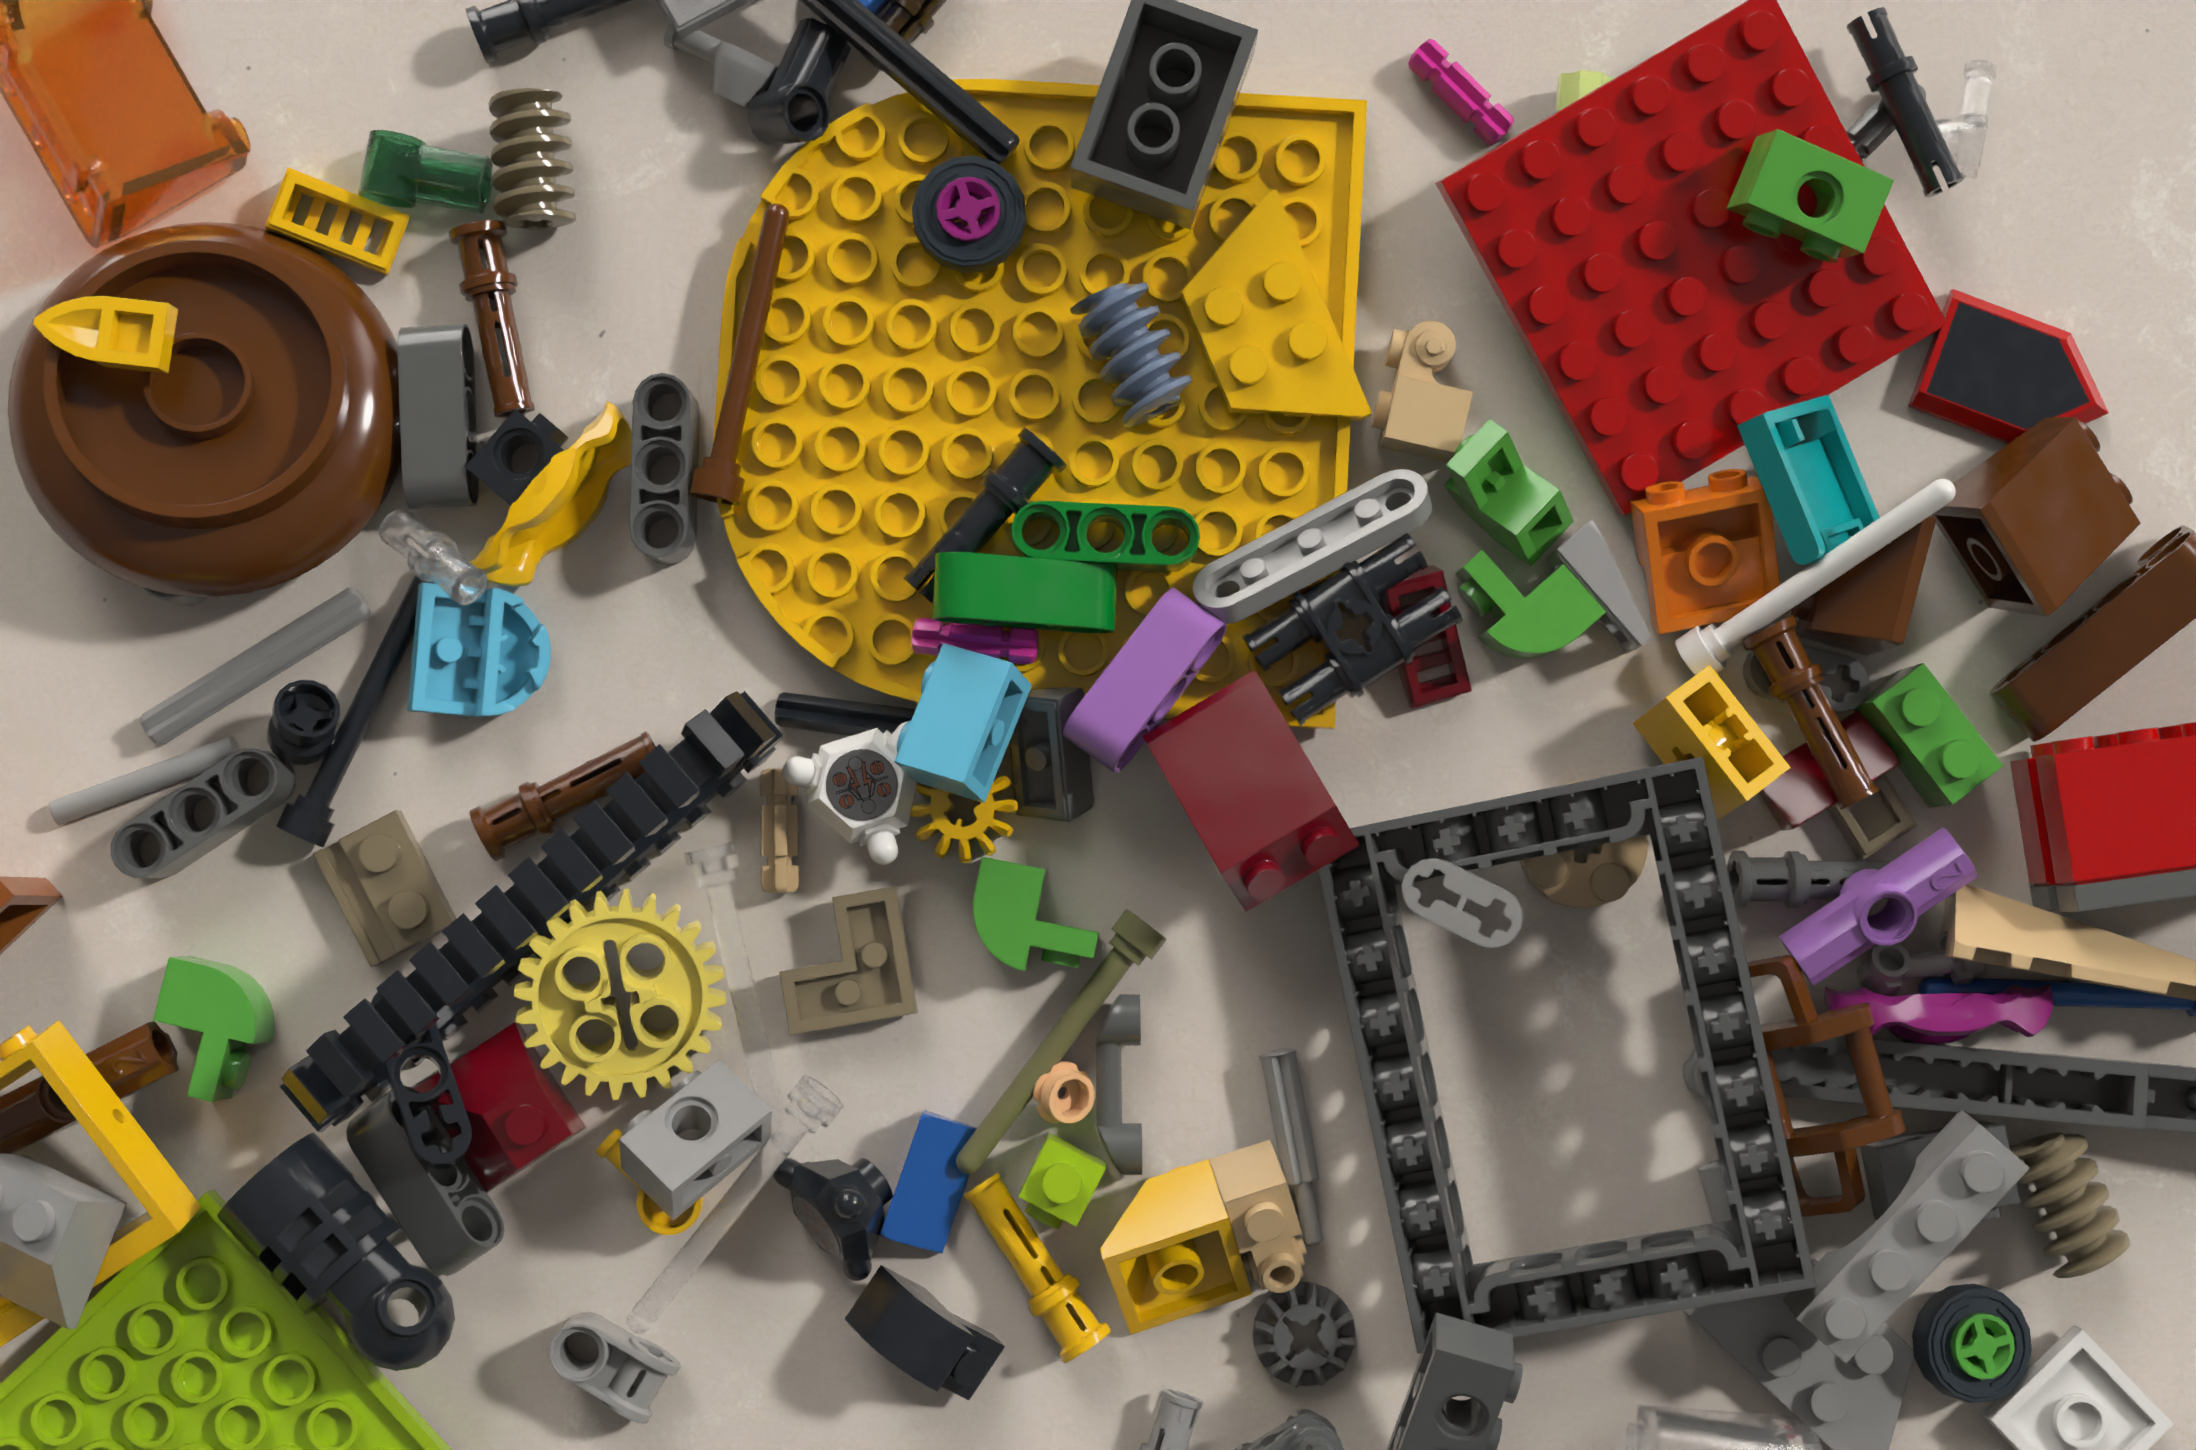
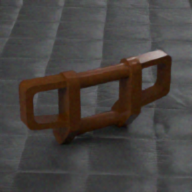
M1784 955L1747 962L1750 978L1772 974L1781 980L1795 1018L1760 1025L1801 1216L1809 1217L1850 1212L1865 1199V1190L1856 1148L1897 1136L1906 1130L1901 1111L1892 1107L1869 1028L1875 1024L1870 1004L1847 1005L1817 1015L1800 966L1793 956ZM1844 1035L1867 1115L1846 1122L1793 1129L1771 1050L1814 1044ZM1834 1152L1842 1195L1810 1197L1803 1188L1793 1157Z

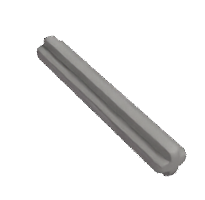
M346 588L143 713L140 717V722L144 731L154 743H168L369 619L371 611L368 603L358 590Z

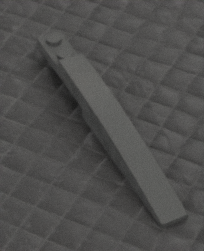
M1838 1036L1814 1044L1771 1050L1785 1097L1864 1104L1844 1036ZM1873 1039L1893 1107L1959 1112L1962 1109L1965 1113L2141 1130L2154 1129L2196 1133V1067Z

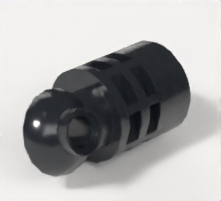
M315 1133L306 1135L270 1161L243 1185L218 1213V1219L257 1262L261 1261L271 1272L273 1280L293 1296L297 1301L296 1305L305 1315L320 1307L330 1297L345 1314L347 1335L356 1351L375 1366L395 1371L418 1368L437 1357L450 1340L455 1314L452 1297L444 1283L426 1268L410 1264L391 1244L401 1232V1227L393 1218H389L381 1210L374 1197L368 1191H364L354 1180L353 1174ZM395 1299L409 1301L418 1311V1323L408 1327L397 1325L387 1314V1303Z

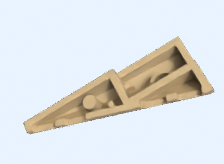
M1968 884L1945 899L1940 933L1948 934L1945 951L1946 958L2067 977L2068 980L2196 1001V960Z

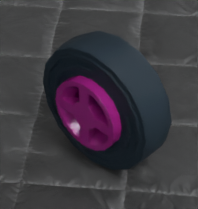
M977 156L951 158L934 167L919 184L912 205L914 231L925 253L941 266L962 273L987 271L1006 261L1021 243L1027 223L1025 198L1015 178L996 162ZM987 211V213L982 214L981 219L977 222L981 213ZM960 219L962 222L968 223V226L962 224L960 221H958V222H953V221Z

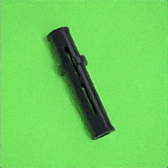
M1881 7L1871 10L1867 13L1877 33L1876 38L1873 39L1862 16L1854 19L1846 28L1852 35L1870 72L1866 81L1871 92L1880 93L1885 108L1894 123L1923 187V194L1927 198L1943 192L1933 167H1939L1949 189L1962 182L1965 178L1963 173L1959 171L1914 76V73L1918 71V66L1913 56L1905 57L1887 17L1886 8Z

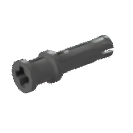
M1732 851L1729 856L1727 871L1735 908H1744L1748 902H1783L1787 908H1799L1801 905H1805L1809 899H1836L1840 896V890L1845 882L1840 881L1841 879H1848L1853 873L1863 869L1880 870L1892 861H1808L1807 856L1799 851H1787L1783 857H1748L1745 851Z

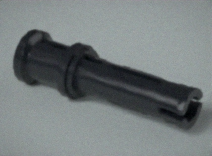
M508 0L483 10H479L476 6L466 8L465 10L480 50L486 62L489 63L496 60L497 52L533 40L537 45L546 42L545 38L551 37L549 31L551 29L632 0Z
M1023 428L1018 434L1020 443L996 470L988 469L982 475L984 479L980 484L984 489L909 574H906L904 579L919 591L935 572L936 553H978L1012 513L1016 515L1022 507L1029 504V499L1054 471L1061 473L1067 467V464L1028 429ZM934 576L919 592L932 604Z

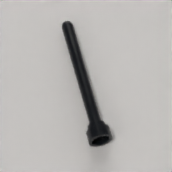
M425 561L418 567L306 795L299 794L294 805L286 804L276 827L317 846H325L335 825L330 822L335 810L329 806L414 636L418 585L423 582L439 584L442 579L443 570L437 562Z

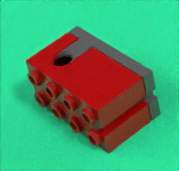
M2196 722L2030 745L2032 758L2010 761L2029 883L2034 884V886H2030L2034 907L2049 912H2082L2196 896Z

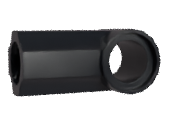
M814 18L800 20L769 88L757 93L750 101L748 124L752 133L760 142L770 146L814 141L821 137L828 128L830 107L827 100L851 50L847 40L828 24Z

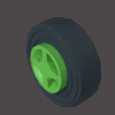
M1974 1283L1948 1286L1931 1296L1918 1313L1912 1333L1914 1358L1923 1377L1942 1394L1968 1403L1995 1401L2011 1392L2025 1375L2032 1352L2030 1328L2021 1309L2002 1292ZM1967 1332H1972L1969 1343L1962 1346L1964 1338L1968 1334Z

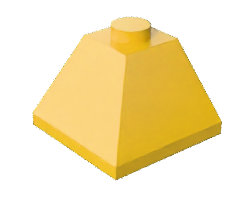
M1209 1159L1188 1166H1180L1167 1173L1147 1179L1100 1248L1103 1262L1130 1335L1252 1295Z

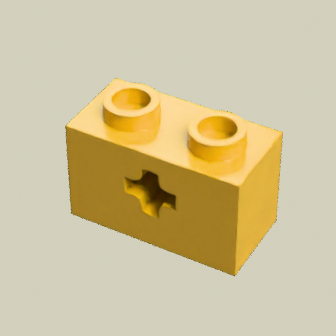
M1711 665L1696 674L1632 723L1664 764L1703 757L1717 821L1747 802L1791 768Z

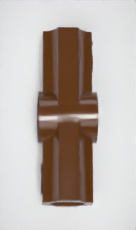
M155 1021L148 1022L86 1054L120 1100L179 1071L177 1050L169 1034L165 1033ZM43 1075L0 1097L1 1154H14L78 1122Z

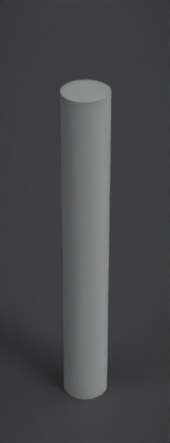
M233 736L224 738L50 801V813L54 821L58 825H62L200 775L230 754L239 751L240 748Z

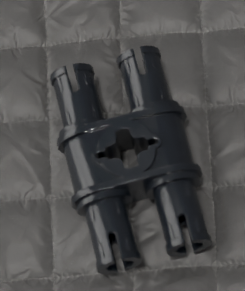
M1408 533L1360 563L1356 560L1352 563L1347 562L1342 569L1302 595L1297 591L1292 595L1293 598L1289 600L1291 606L1289 609L1252 633L1242 636L1251 652L1271 639L1276 640V644L1255 657L1264 671L1269 670L1270 666L1311 640L1315 644L1320 642L1327 652L1324 655L1326 662L1287 687H1282L1278 690V694L1285 706L1306 693L1311 694L1310 699L1289 711L1300 726L1307 719L1346 694L1350 698L1355 696L1361 697L1364 695L1363 689L1403 663L1406 666L1412 664L1413 659L1417 657L1415 652L1417 648L1454 624H1459L1463 621L1456 605L1434 619L1430 617V613L1452 600L1442 586L1437 587L1433 593L1395 617L1389 613L1386 615L1380 607V595L1417 571L1428 567L1421 551H1418L1400 564L1395 563V559L1416 546V543ZM1341 611L1342 613L1346 612L1352 619L1362 615L1367 620L1369 626L1361 632L1362 638L1365 641L1362 646H1359L1353 638L1345 642L1338 638L1336 632L1344 625L1340 617Z

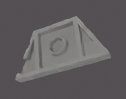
M1812 1259V1267H1814L1819 1261ZM1790 1292L1685 1310V1313L1830 1450H1889L1912 1368L1914 1352L1913 1348L1886 1323L1845 1363L1795 1319L1783 1300Z

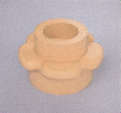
M1062 1061L1056 1063L1048 1074L1045 1073L1039 1077L1034 1086L1033 1096L1039 1103L1037 1112L1045 1121L1056 1124L1059 1121L1075 1123L1082 1120L1092 1109L1095 1100V1090L1086 1072L1078 1071L1077 1066L1072 1062ZM1065 1087L1064 1095L1058 1098L1059 1089Z

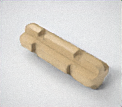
M783 768L762 770L760 774V796H766V805H760V856H767V866H761V888L764 892L791 893L797 891L799 887V865H793L792 856H799L798 805H792V796H798V786L786 781L783 776Z

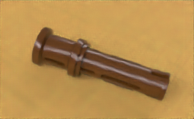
M483 220L465 223L449 231L450 242L458 245L465 279L459 284L460 291L465 296L466 301L473 302L482 346V355L495 407L493 409L495 417H509L515 409L523 415L534 411L535 408L534 403L531 402L522 346L511 301V295L515 294L518 282L516 275L508 270L502 237L507 234V228L499 220ZM480 248L485 252L487 269L482 267L479 253ZM495 300L497 311L493 312L491 310L489 301ZM495 329L501 330L509 377L504 375Z
M1794 615L1757 632L1741 643L1745 650L1754 651L1771 683L1767 690L1771 699L1775 698L1777 703L1784 700L1811 754L1814 756L1834 792L1840 809H1844L1879 790L1871 781L1847 732L1842 727L1819 684L1820 681L1824 680L1822 676L1824 671L1820 664H1812L1794 631L1798 623ZM1801 691L1803 692L1808 704L1810 705V708L1808 707L1804 697L1802 696ZM1816 720H1818V722H1819L1821 728L1823 729V731H1824V733H1825V735H1826L1828 741L1830 742V744H1831V746H1832V748H1833L1835 754L1837 755V757H1838V759H1839V761H1840V763H1841L1843 769L1841 768V766H1840L1838 760L1836 759V757H1835V755H1834V753H1833L1831 747L1829 746V744H1828V742H1827V740H1826L1824 734L1822 733V731H1821V729H1820V727H1819V725H1818V723H1817Z
M645 731L641 733V736L597 758L591 759L541 786L537 782L531 784L526 782L519 786L518 794L486 810L479 806L470 810L469 814L474 828L494 861L504 858L506 849L538 833L545 837L554 833V829L558 827V819L592 803L594 800L596 801L608 796L609 794L606 790L626 772L636 780L645 772L638 762L656 747L649 733Z

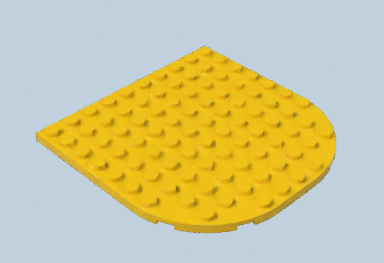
M952 79L1017 134L1020 140L1012 156L1000 166L1015 178L1025 198L1027 223L1021 243L1006 261L987 271L962 273L943 267L925 253L914 231L912 205L919 184L934 167L955 157L977 156L986 158L912 95L905 92L872 105L869 102L862 104L831 122L821 137L814 141H807L781 167L760 196L761 202L749 220L743 237L738 239L726 279L721 315L713 443L764 213L771 204L779 203L784 205L789 211L790 218L736 463L741 465L739 477L745 479L740 505L722 504V499L717 497L720 515L723 518L726 533L737 558L738 566L757 598L775 621L799 645L838 673L885 695L919 703L922 695L921 683L927 667L932 662H935L938 656L915 653L912 649L913 625L917 619L932 618L933 604L919 592L933 578L934 574L919 591L911 586L904 577L916 567L984 489L980 484L984 479L982 475L988 469L996 470L1020 443L1018 434L1023 428H1026L1067 464V467L1061 473L1054 471L1032 495L1029 502L1060 501L1176 507L1192 515L1199 527L1200 540L1196 555L1190 564L1180 571L1163 573L1117 570L1115 632L1074 633L1037 630L1039 640L1035 662L1032 664L1013 663L1032 685L1030 690L1076 687L1083 688L1085 696L1154 605L1169 589L1174 587L1197 603L1193 593V583L1197 574L1205 566L1346 493L1351 425L1349 418L1311 415L1310 418L1290 417L1274 412H1263L1262 414L1229 412L1182 301L1181 291L1266 193L1277 189L1351 365L1354 367L1367 100L1240 93L1190 230L1071 188L1070 167L1100 85L1005 79ZM987 211L981 213L977 222L981 219L982 214L987 213ZM960 219L953 221V222H958V221H960L962 224L968 226V223L962 222ZM1147 282L1149 289L1136 301L1138 308L1158 306L1160 312L1146 326L1149 331L1169 329L1171 335L1157 349L1160 354L1179 352L1182 358L1168 373L1170 377L1190 375L1193 381L1179 394L1181 403L1150 421L1132 427H1124L1122 417L1132 406H1114L1111 394L1121 383L1108 384L1102 381L1100 371L1110 360L1097 361L1092 359L1089 348L1099 337L1086 338L1081 336L1078 325L1086 315L1072 314L1070 308L1086 297L1121 283L1130 285ZM1014 513L978 553L1020 557L1014 547L1011 530L1015 517ZM1036 519L1030 522L1024 529L1023 539L1031 548L1038 550L1048 549L1056 543L1060 531L1050 520ZM1099 522L1089 530L1087 541L1096 551L1108 553L1115 551L1121 546L1124 541V534L1114 523ZM1163 525L1156 529L1151 537L1152 544L1156 550L1168 556L1178 555L1188 546L1185 532L1175 525ZM1337 571L1298 590V592L1302 595L1303 593H1305L1315 585L1319 584L1329 576L1333 575ZM1293 594L1243 620L1226 624L1227 630L1218 647L1162 720H1171L1255 670L1289 727L1333 730L1335 728L1336 701L1307 719L1300 726L1289 711L1310 699L1311 694L1306 693L1285 706L1278 694L1279 689L1287 687L1326 662L1324 655L1327 652L1321 643L1315 644L1311 640L1270 666L1269 670L1264 671L1255 657L1276 644V640L1271 639L1251 652L1242 637L1247 633H1252L1291 607L1289 600L1293 598ZM942 622V625H950V623ZM1003 627V631H1011L1012 629L1009 627ZM1340 629L1336 632L1338 638L1340 637ZM1000 657L1001 660L1009 661V657Z

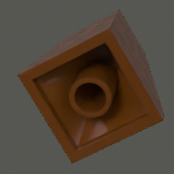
M1929 516L1791 609V616L1794 615L1795 618H1798V624L1795 629L1796 635L1865 656L1904 644L1937 518Z

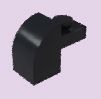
M880 1265L845 1317L847 1323L873 1349L896 1367L937 1392L940 1387H943L967 1400H970L1005 1348L992 1333L949 1312L925 1287Z

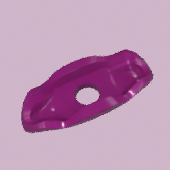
M2050 983L2040 988H2024L2012 985L1993 995L1945 993L1913 994L1895 997L1873 993L1863 987L1851 991H1836L1825 987L1824 997L1828 1011L1847 1005L1869 1003L1875 1024L1869 1027L1872 1035L1886 1028L1901 1040L1926 1044L1953 1043L1994 1024H2001L2017 1033L2020 1032L2026 1037H2033L2046 1026L2052 1013L2054 1002Z

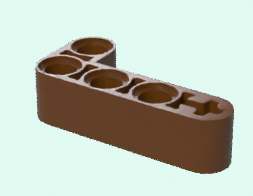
M2183 525L2157 541L2138 559L2139 569L2025 659L1993 687L1990 695L2032 742L2044 738L2061 726L2196 618V533L2194 530Z

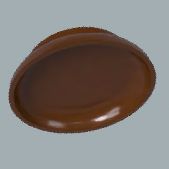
M200 222L178 224L141 233L104 249L79 266L49 295L32 319L14 361L8 398L9 429L16 465L29 496L53 531L74 551L107 573L139 587L190 597H222L267 589L295 579L331 558L361 532L387 497L400 469L401 435L397 343L391 329L367 294L339 267L300 242L267 230L231 223ZM89 296H110L169 303L178 309L169 373L104 367L95 361L74 356L55 346L45 338L33 325L34 318L59 303Z

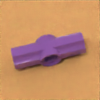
M1941 828L1880 870L1863 869L1853 873L1844 882L1839 897L1780 935L1779 938L1789 954L1798 962L1806 978L1814 986L1874 945H1894L1905 940L1912 933L1918 916L1976 879L1978 875L1972 862L1952 835L1945 828ZM1888 898L1886 906L1879 913L1868 916L1871 906L1876 901Z

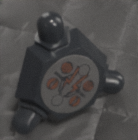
M792 1158L779 1160L773 1168V1177L779 1185L790 1190L793 1212L821 1250L842 1261L843 1271L849 1279L861 1281L867 1278L872 1269L871 1256L885 1221L883 1206L893 1198L891 1187L886 1178L873 1163L865 1158H860L852 1165L839 1159L817 1162L808 1161L805 1163H800Z

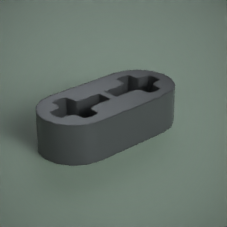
M1802 645L1812 664L1821 665L1824 671L1822 673L1823 677L1835 674L1837 668L1842 670V680L1851 684L1850 693L1838 695L1836 701L1831 699V689L1820 685L1835 714L1854 709L1865 700L1869 691V677L1865 668L1858 660L1847 655ZM1752 650L1747 655L1743 664V677L1746 685L1755 695L1776 701L1775 698L1771 699L1767 691L1771 686L1769 685V679L1765 672L1760 671V662ZM1801 691L1802 696L1804 697L1808 707L1810 708V705L1808 704L1803 692Z

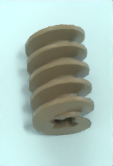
M536 88L511 89L495 94L488 103L490 113L497 118L490 126V135L494 141L499 143L491 151V160L495 166L501 168L492 177V185L495 190L502 193L495 198L493 209L497 215L504 218L501 222L508 227L541 230L561 227L576 221V215L573 212L557 208V202L571 199L575 196L572 187L556 184L555 179L556 177L573 172V164L554 158V153L572 147V140L569 137L553 134V128L568 125L571 122V115L569 113L552 109V103L560 101L563 97L558 91Z
M2061 1132L2046 1134L2023 1141L2010 1147V1151L2020 1160H2024L2025 1164L2030 1168L2017 1184H2034L2036 1187V1191L2023 1199V1207L2025 1209L2045 1208L2047 1213L2032 1225L2034 1232H2055L2057 1239L2043 1248L2044 1256H2066L2068 1261L2054 1271L2053 1276L2057 1278H2072L2086 1275L2113 1262L2128 1249L2130 1239L2124 1231L2113 1229L2120 1221L2117 1209L2102 1205L2109 1197L2107 1186L2101 1182L2091 1181L2098 1173L2096 1161L2080 1157L2088 1148L2085 1136L2080 1134H2063Z

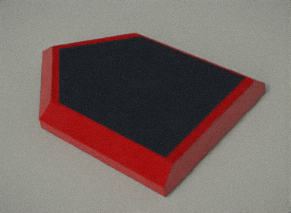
M1955 289L1950 290L1942 311L1946 323L1934 333L1908 404L1910 408L2006 444L2015 440L2045 417H2076L2078 421L2086 424L2109 413L2070 332Z

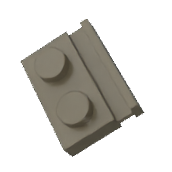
M394 810L339 839L333 845L313 853L370 967L378 966L391 957L403 953L441 933L457 919L402 811Z

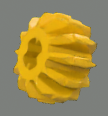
M1004 775L993 781L985 803L981 802L973 810L977 820L964 827V821L961 819L957 820L956 825H953L948 819L947 814L954 808L953 802L950 799L954 795L953 793L917 783L916 791L931 797L930 805H912L910 816L917 818L931 816L933 822L921 827L916 832V837L919 841L923 842L932 838L939 831L943 833L934 852L937 857L942 859L948 855L954 840L959 841V858L962 863H970L972 861L971 841L975 839L978 840L983 852L988 856H992L997 850L995 844L986 835L990 828L1005 837H1010L1014 831L1007 823L995 819L997 812L1013 813L1018 811L1017 801L1010 799L995 801L994 798L995 795L1005 791L1011 785L1010 779Z

